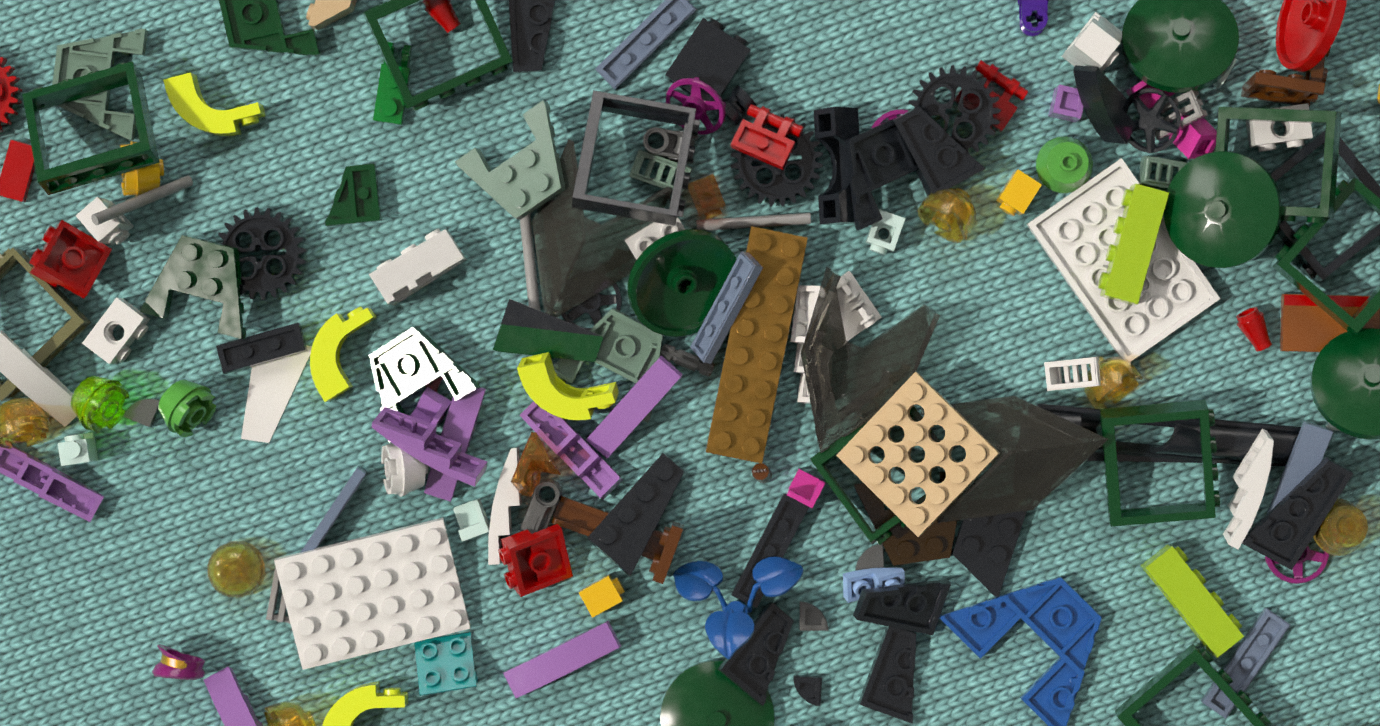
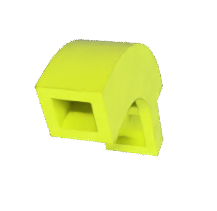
M191 72L163 80L167 96L175 111L186 122L204 132L218 136L241 135L238 123H242V126L254 125L259 123V118L266 116L263 105L258 102L230 110L211 108L203 99L197 76Z
M360 306L347 314L349 319L346 321L341 314L336 313L325 322L314 339L310 354L311 375L319 394L325 402H330L353 387L341 367L340 351L343 343L352 333L377 318L371 308L363 310Z
M549 352L524 357L517 367L522 385L530 398L543 410L560 418L568 420L591 419L595 407L597 409H605L612 406L619 394L616 382L589 388H576L566 384L556 374Z
M370 682L357 686L343 695L331 707L322 726H353L357 716L365 710L406 707L408 705V692H401V688H384L383 693H380V682Z

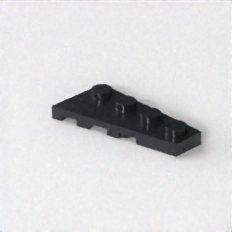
M509 0L514 74L543 71L556 0Z
M662 453L587 537V540L631 577L684 471Z
M1326 457L1247 533L1242 544L1292 570L1354 473Z

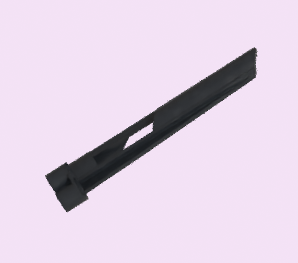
M1049 404L1029 406L1023 415L1020 425V439L1016 446L1013 467V488L1041 490L1043 480L1047 479L1048 461H1104L1103 441L1096 430L1097 425L1101 422L1100 409ZM1199 418L1140 424L1174 427L1171 438L1163 445L1116 441L1118 462L1202 463ZM1215 419V426L1210 427V436H1215L1217 453L1212 454V463L1240 465L1257 436L1264 429L1268 431L1274 440L1271 466H1286L1301 427Z

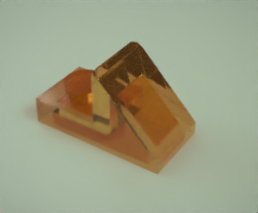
M531 432L511 479V483L520 494L532 497L535 487L538 486L542 472L561 475L547 445L536 432Z

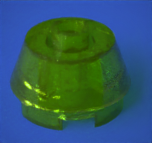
M91 376L82 381L75 389L71 398V408L85 429L100 433V430L106 426L112 429L122 419L126 412L122 407L125 399L129 398V393L119 381Z

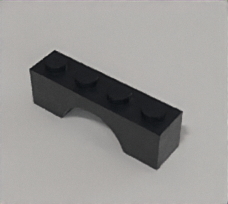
M829 107L814 110L815 139L826 147L832 161L831 182L826 191L818 196L820 225L854 224L845 140L859 134L858 108Z

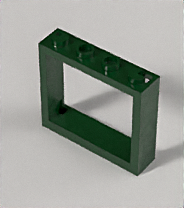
M388 0L362 12L405 107H413L414 111L429 105L428 99L439 95L440 99L456 93L455 87L465 83L466 87L479 83L482 81L480 76L490 71L492 76L508 69L506 64L512 62L486 0H475L500 57L412 96L377 19L420 0Z
M133 61L119 63L115 67L101 71H92L78 78L65 79L60 83L35 88L33 91L22 94L37 181L48 195L160 163L143 77ZM129 84L140 142L49 168L39 111Z
M1240 107L1218 108L1215 152H1228L1230 120L1326 124L1320 208L1282 206L1281 221L1295 222L1296 216H1307V222L1325 223V217L1334 218L1341 112Z
M1355 177L1347 182L1343 179L1336 186L1334 213L1354 192L1380 214V198ZM1311 222L1307 225L1304 223L1293 235L1297 240L1290 247L1285 244L1274 257L1277 259V262L1272 267L1351 335L1357 334L1380 308V286L1351 317L1290 264L1325 224Z
M1206 400L1100 409L1108 515L1111 527L1216 518L1215 508L1220 507L1219 491L1214 490L1213 481H1218L1217 463H1212V454L1217 453L1215 436H1210V427L1215 426L1214 411L1213 409H1208ZM1199 418L1205 503L1121 510L1114 426Z
M913 406L910 410L911 419L916 422L921 421L923 417ZM881 408L810 458L871 544L878 542L879 545L893 536L891 531L897 526L901 525L904 528L906 525L897 516H894L878 529L872 531L826 465L837 458L836 455ZM931 430V438L936 442H940V440ZM926 494L916 500L915 503H923L926 499Z
M1193 644L1115 710L1117 717L1125 726H1144L1134 713L1193 662H1196L1254 726L1272 725L1262 711L1257 714L1250 707L1253 702L1242 689L1239 692L1233 689L1230 685L1233 680L1223 668L1217 671L1211 664L1214 660L1203 647L1198 650Z

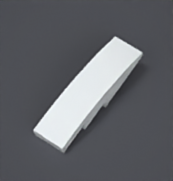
M798 285L790 341L797 343L794 372L801 374L797 402L827 405L830 342L824 287Z
M2 330L0 331V372L38 406L66 427L86 406L46 367L43 368L24 348L18 347Z
M1264 429L1261 430L1233 475L1239 488L1228 504L1234 517L1223 535L1228 545L1238 550L1253 524L1264 496L1271 468L1274 440L1268 431Z
M519 447L510 449L499 477L489 527L488 565L502 563L498 553V549L502 548L501 535L512 534L511 506H520L522 504Z

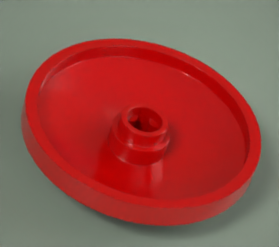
M1347 0L1283 1L1276 28V51L1279 61L1284 67L1305 72L1312 69L1323 59L1338 34L1345 14Z

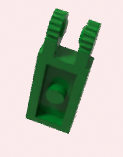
M388 42V45L394 55V43ZM404 45L401 54V67H398L408 87L411 72L409 68L411 45ZM384 61V64H381L373 121L402 125L405 105Z

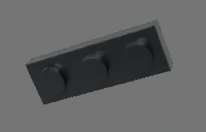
M300 323L287 325L252 335L245 339H238L216 346L224 374L308 351Z

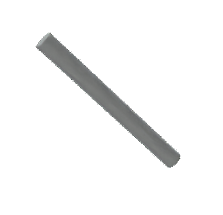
M189 175L97 212L91 216L92 222L95 225L102 224L193 185L192 178Z
M810 213L696 221L697 230L712 231L751 228V226L772 227L811 224Z
M528 214L520 220L528 306L540 311L531 214Z

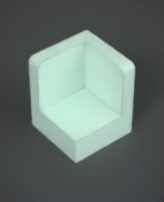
M480 498L454 507L453 510L460 527L458 532L462 541L489 532L490 524Z

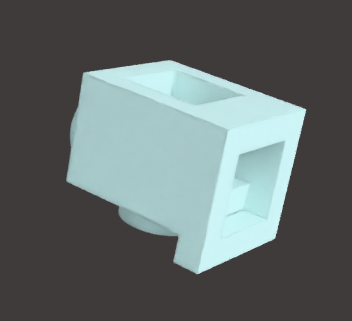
M879 209L883 219L871 225L865 243L871 245L869 250L886 255L887 251H894L905 218ZM880 229L888 231L889 236L887 239H881L878 236Z
M94 432L64 437L65 442L58 443L61 466L98 461Z

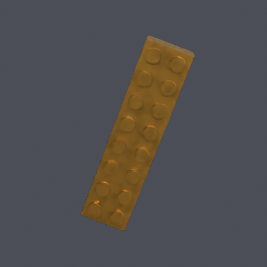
M751 226L746 252L750 253L763 269L730 328L706 447L707 453L761 464L763 462L807 237Z

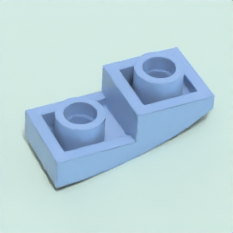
M870 568L843 573V597L850 603L859 600L862 589L905 584V571L902 568Z

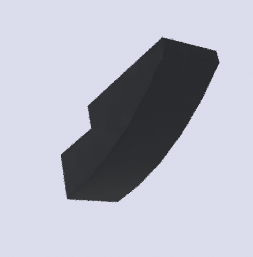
M1075 65L1073 73L1081 103L1094 129L1104 142L1127 144L1136 127V124L1122 109L1127 99L1099 67Z

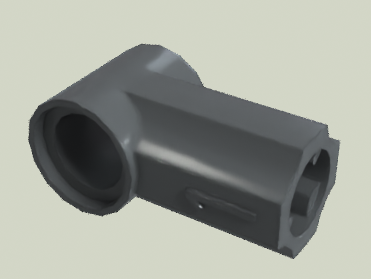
M546 479L539 483L534 491V496L520 529H527L532 534L548 527L562 495V488L557 481ZM542 487H552L556 494L553 500L544 499L541 495Z

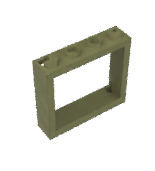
M8 248L3 254H0V280L20 263L71 316V319L32 356L44 368L91 322L57 286L54 287L30 273L33 265L29 263L30 258L21 249L12 248L10 250ZM0 379L1 401H10L21 391L9 379L5 383Z

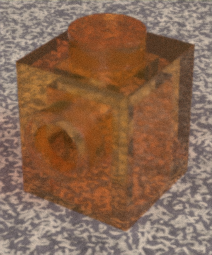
M714 174L689 183L688 191L699 218L705 216L706 220H710L723 214L721 209L726 208V204Z

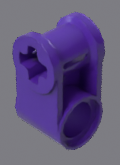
M1018 0L1019 26L1023 34L1034 37L1042 33L1048 21L1049 0ZM1031 16H1035V20L1040 21L1036 27H1032V23L1027 22Z

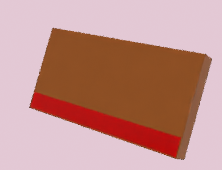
M1281 294L1280 351L1320 352L1333 338L1347 332L1305 294ZM1327 295L1351 317L1370 297ZM1380 308L1363 328L1380 329Z

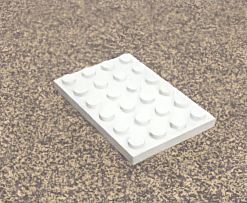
M1121 158L1026 225L1120 359L1127 365L1217 302L1220 297L1196 263L1181 253L1172 242L1163 217L1139 303L1131 305L1100 296L1102 289L1098 288V282L1101 273L1107 272L1109 261L1105 259L1109 245H1114L1117 234L1113 233L1116 219L1118 216L1122 217L1125 207L1121 205L1125 189H1130L1131 185L1135 183L1140 184Z
M444 518L275 558L274 560L303 670L470 629V622Z

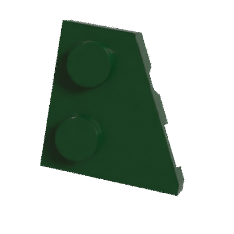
M376 164L346 166L341 178L342 182L333 199L334 203L331 211L325 220V226L382 221Z

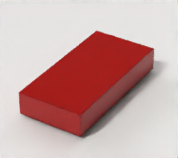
M10 140L0 175V196L26 202L35 170L31 145Z

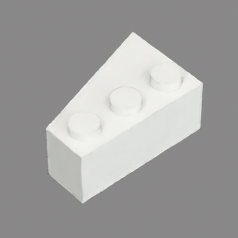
M1095 12L1061 57L1074 67L1075 65L1094 66L1104 71L1119 54L1115 49L1121 42L1122 31Z
M438 228L425 236L426 241L418 246L412 244L401 251V256L394 260L389 259L377 267V270L369 274L387 304H398L467 260L448 230L440 231Z

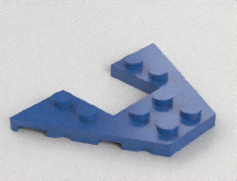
M1060 576L940 615L939 618L980 659L1021 618L1059 658L1020 698L1048 726H1067L1102 617Z

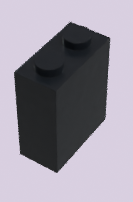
M703 18L666 72L665 79L674 83L680 79L698 77L700 81L711 86L722 97L750 55L751 49L747 47L749 43L737 34L731 37L723 31L725 27L715 19L711 18L707 21ZM692 85L678 86L691 95ZM700 88L701 98L704 101H715L707 91Z

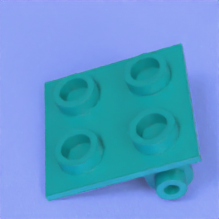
M471 632L414 642L420 696L477 687L478 676L474 667Z

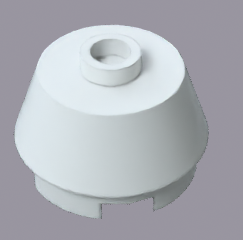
M393 443L382 446L381 464H384L386 479H383L387 494H398L402 497L424 486L425 474H428V465L412 457Z

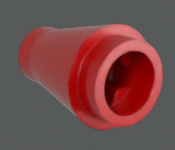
M450 0L422 1L426 7L424 10L447 33L461 24Z
M1257 307L1244 310L1236 316L1238 320L1237 326L1257 352L1265 350L1272 345L1264 314L1259 312Z

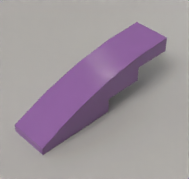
M660 356L588 436L586 441L608 458L683 374L663 356Z
M482 387L461 400L455 401L454 397L452 398L441 433L443 437L462 443L461 452L467 454L486 392V389ZM431 467L424 493L451 502L458 480Z
M534 401L520 414L523 420L602 500L623 481L608 463L563 418L548 413Z
M384 407L372 422V428L398 448L420 462L475 487L487 469V461L461 452L462 443L437 435V425Z
M5 441L1 442V474L39 494V497L91 522L104 498L103 495Z
M609 621L534 656L530 660L505 671L503 674L515 698H518L620 648L621 644Z
M228 666L204 679L224 726H263L262 722L257 720L247 695L242 692L231 667Z

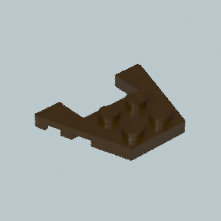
M945 471L939 472V479L941 483L946 478ZM864 483L854 484L855 490L875 530L896 516L890 509L884 510L883 502ZM962 494L921 537H917L907 526L902 528L899 525L891 531L893 536L882 544L893 566L950 558Z

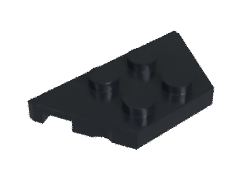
M1025 491L969 499L951 554L995 597H999L1033 495L1032 492Z

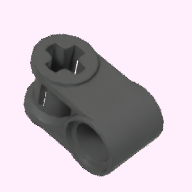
M658 127L651 128L644 135L643 147L650 154L678 162L683 131H672ZM658 134L663 138L664 145L659 149L651 148L648 144V137ZM699 135L691 137V146H694L695 141L699 140Z

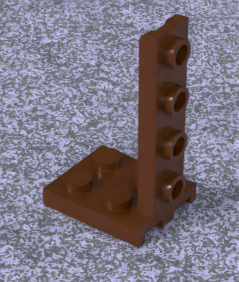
M1330 49L1316 66L1305 71L1304 76L1289 74L1286 77L1276 75V72L1273 70H1259L1242 86L1241 97L1290 105L1308 104L1310 107V102H1315L1318 100V95L1324 94L1328 73L1327 68H1324L1325 57L1329 56Z
M561 495L551 523L589 536L609 513ZM673 521L671 528L665 526L663 532L654 530L641 556L653 560L649 572L654 573L653 581L661 584L664 583L684 528L683 524Z

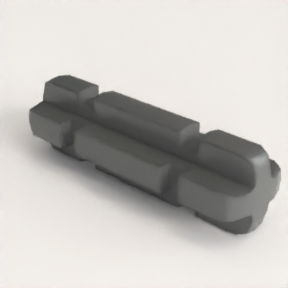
M664 344L661 349L660 356H663L667 361L673 360L675 364L694 372L697 370L699 374L710 377L715 367L713 362L711 364L703 363L698 356L681 349L678 351L669 344Z

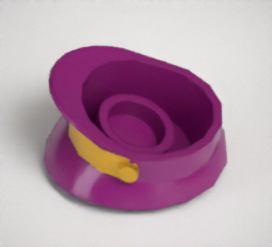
M157 645L162 656L161 661L152 670L155 677L197 680L205 676V670L203 669L204 659L181 653L165 645Z

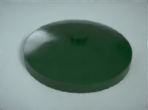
M1138 0L1125 18L1121 45L1128 66L1142 81L1163 91L1187 93L1191 90L1198 91L1207 88L1227 73L1236 57L1239 44V30L1233 13L1222 0Z
M1212 152L1199 156L1179 170L1167 190L1169 195L1164 210L1167 232L1180 252L1198 264L1213 268H1229L1248 263L1266 250L1278 231L1282 215V204L1278 187L1270 173L1261 164L1245 155L1232 152Z
M688 229L667 234L648 246L638 257L631 270L627 288L631 308L640 322L655 333L675 337L697 333L737 259L729 246L721 238L710 232Z
M1362 328L1357 334L1352 335L1347 331L1329 341L1318 354L1310 380L1312 397L1321 415L1336 429L1353 437L1377 440L1380 439V329Z
M707 660L688 667L673 680L663 698L660 722L661 726H774V707L768 690L765 695L767 697L764 706H761L717 670L724 660Z

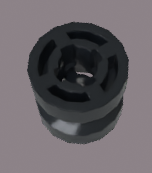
M738 85L731 91V96L728 99L722 100L726 103L725 116L736 126L743 120V115L748 111L751 104L757 106L753 99Z

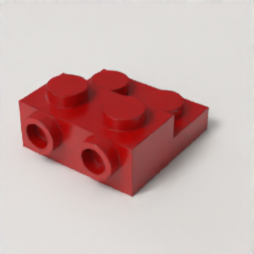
M61 220L55 227L50 225L45 232L42 240L46 244L43 250L37 248L29 261L33 265L30 273L54 287L59 284L84 299L88 295L112 249Z
M558 524L532 534L526 529L501 539L503 548L498 549L499 557L502 563L508 566L509 572L504 573L505 581L509 589L514 588L520 597L573 577L563 531Z

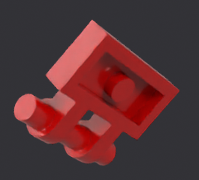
M980 60L975 70L983 74V78L987 77L984 84L985 88H987L992 80L1005 89L1001 96L994 91L990 93L991 97H999V100L993 103V107L1001 108V112L993 114V117L1000 120V123L996 125L991 124V126L1002 132L1018 108L1009 102L1011 96L1015 95L1023 100L1028 90L1020 86L1021 82L1015 78L1011 80L998 71L999 68L991 64L990 66ZM962 89L960 90V92L958 93V95H957L956 98L954 99V102L957 103L958 105H959V101H960ZM969 93L964 96L963 102L967 108L974 109L979 106L980 99L976 94Z
M751 104L747 115L756 119L754 123L742 120L731 142V148L784 170L795 147V141L788 139L787 136L791 133L800 137L804 127L794 123L795 120L788 116L783 118L771 113V109L765 106L760 108ZM768 123L779 128L776 134L763 128L764 125Z

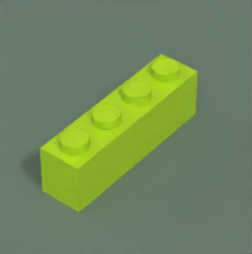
M1136 183L1131 185L1130 189H1125L1121 200V205L1125 206L1122 217H1117L1113 233L1117 234L1114 245H1109L1105 260L1109 261L1107 272L1101 273L1098 282V288L1102 289L1100 296L1131 305L1139 303L1169 192Z
M1167 544L1140 566L1210 654L1218 658L1244 637L1239 630L1242 628V625L1233 614L1228 616L1221 608L1224 602L1214 591L1208 592L1203 585L1207 581L1197 569L1192 571L1185 563L1189 560L1186 554L1178 546L1174 549L1173 546Z

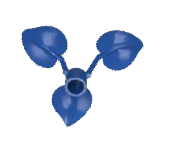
M768 557L761 560L753 569V578L757 583L753 585L747 605L740 601L726 603L720 589L716 587L723 581V573L716 565L710 562L695 561L682 565L675 570L673 577L678 593L687 600H704L711 595L712 591L717 595L722 605V611H716L707 618L705 630L714 648L725 658L730 659L741 646L748 642L754 633V622L748 613L752 612V605L757 590L761 588L762 593L767 597L783 595L799 582L804 570L801 565L781 557Z

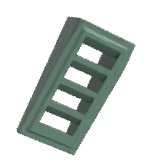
M638 150L629 177L672 192L673 185L671 183L678 163ZM644 158L650 160L645 174H639ZM656 162L659 163L660 166L657 171L655 179L650 178V175L653 166ZM665 166H667L671 169L669 171L667 180L664 183L660 180L663 175ZM686 166L685 172L691 173L692 168Z
M1144 155L1141 157L1138 182L1143 186L1168 190L1172 181L1173 168H1178L1179 172L1187 163ZM1152 165H1157L1155 180L1150 179ZM1163 166L1167 167L1165 182L1161 181Z

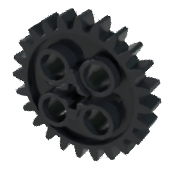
M951 65L950 73H946L944 68L940 67V76L936 77L934 73L929 72V83L923 79L919 81L923 89H913L912 92L918 99L909 100L908 103L914 107H921L930 117L934 115L941 116L945 121L943 129L947 132L951 115L946 112V109L952 108L956 90L958 87H961L962 93L958 110L962 112V115H957L955 118L951 137L968 153L971 147L978 153L980 151L979 142L986 145L989 144L985 135L996 134L995 130L990 127L991 124L996 125L1000 123V120L993 117V114L1001 112V108L993 107V103L997 102L999 97L990 96L995 87L985 88L984 84L987 77L978 81L976 79L977 70L973 71L971 75H967L966 66L962 68L960 73L956 72L955 65ZM946 87L951 91L952 96L948 102L937 100L935 93L938 88ZM969 93L976 94L980 99L979 106L974 109L967 108L963 102L964 96ZM960 122H969L972 125L973 133L970 136L963 137L958 134L957 125Z
M766 123L763 127L776 134L779 130V128L774 127L768 123ZM810 131L806 134L802 132L800 137L789 133L787 137L793 138L797 143V148L792 151L790 157L801 155L802 159L787 161L784 170L775 168L770 164L752 166L751 163L753 161L761 160L740 151L731 153L730 157L738 160L737 163L731 165V169L739 170V173L734 176V180L742 179L744 181L739 189L749 188V199L755 194L759 195L758 204H761L765 198L768 199L769 207L773 206L775 200H779L781 207H784L786 198H789L795 204L796 194L805 198L804 188L814 189L810 179L819 180L820 178L814 172V169H821L823 167V164L815 162L817 158L823 156V153L814 152V148L820 144L819 141H810L814 132ZM788 166L798 167L801 172L800 178L789 180L785 176V169ZM762 169L770 171L773 176L772 181L769 184L759 183L756 178L757 172Z
M255 207L254 216H252L248 210H244V219L234 215L233 218L236 224H224L228 232L227 234L218 233L224 240L220 244L238 248L239 253L259 252L261 247L262 250L266 251L286 250V254L263 256L262 261L257 257L239 258L242 285H239L240 296H244L249 291L250 299L255 300L259 292L261 299L267 300L268 292H270L274 298H278V289L288 293V282L293 285L298 284L294 275H304L303 271L298 267L308 263L306 260L301 259V254L307 253L308 250L300 248V244L305 242L306 238L296 237L301 228H290L293 219L288 218L282 222V212H278L273 217L272 209L267 208L265 214L262 215L261 209ZM278 231L281 240L278 245L272 247L268 243V236L271 232ZM249 233L252 237V244L244 249L240 245V238L243 234ZM279 259L283 264V269L278 275H273L270 271V264L274 260ZM250 261L254 265V272L251 276L245 277L242 274V266Z

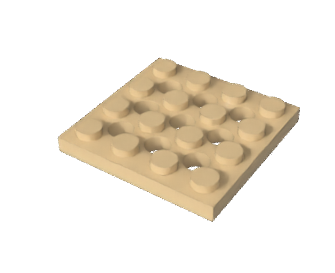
M915 372L836 456L917 537H921L997 458L1000 452L918 372ZM914 405H920L924 409V417L921 421L916 422L910 417V410ZM935 425H940L945 430V437L940 442L934 441L930 435L931 429ZM894 426H900L904 430L905 435L901 442L896 443L890 437V431ZM957 445L962 446L966 451V457L962 462H956L951 457V451ZM876 446L881 447L885 453L884 460L881 463L873 462L870 456L871 450ZM915 446H920L925 451V458L920 463L914 462L910 455L911 450ZM937 466L942 467L946 472V478L942 483L934 482L931 477L933 468ZM895 467H901L905 472V479L900 484L895 483L891 479V471ZM916 487L922 488L926 493V499L921 504L915 503L911 498V493Z

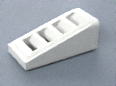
M1098 357L1044 362L1047 391L1101 386ZM1080 364L1083 382H1080L1078 365ZM1087 364L1091 365L1092 381L1088 379ZM1071 365L1073 370V383H1071L1069 366ZM1061 366H1063V368H1064L1065 383H1063V384H1062Z

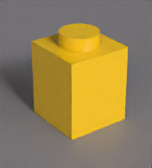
M1017 169L996 199V201L1001 203L999 208L1011 216L1024 214L1042 184Z
M608 574L581 589L579 595L593 618L622 602L624 598L621 594L625 590L618 577L612 579L611 575Z

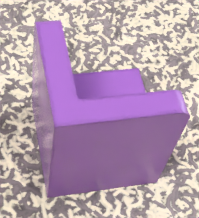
M1059 84L1054 89L1048 116L1071 122L1079 121L1084 107L1077 88Z
M427 387L410 416L437 425L438 428L450 407L451 400Z

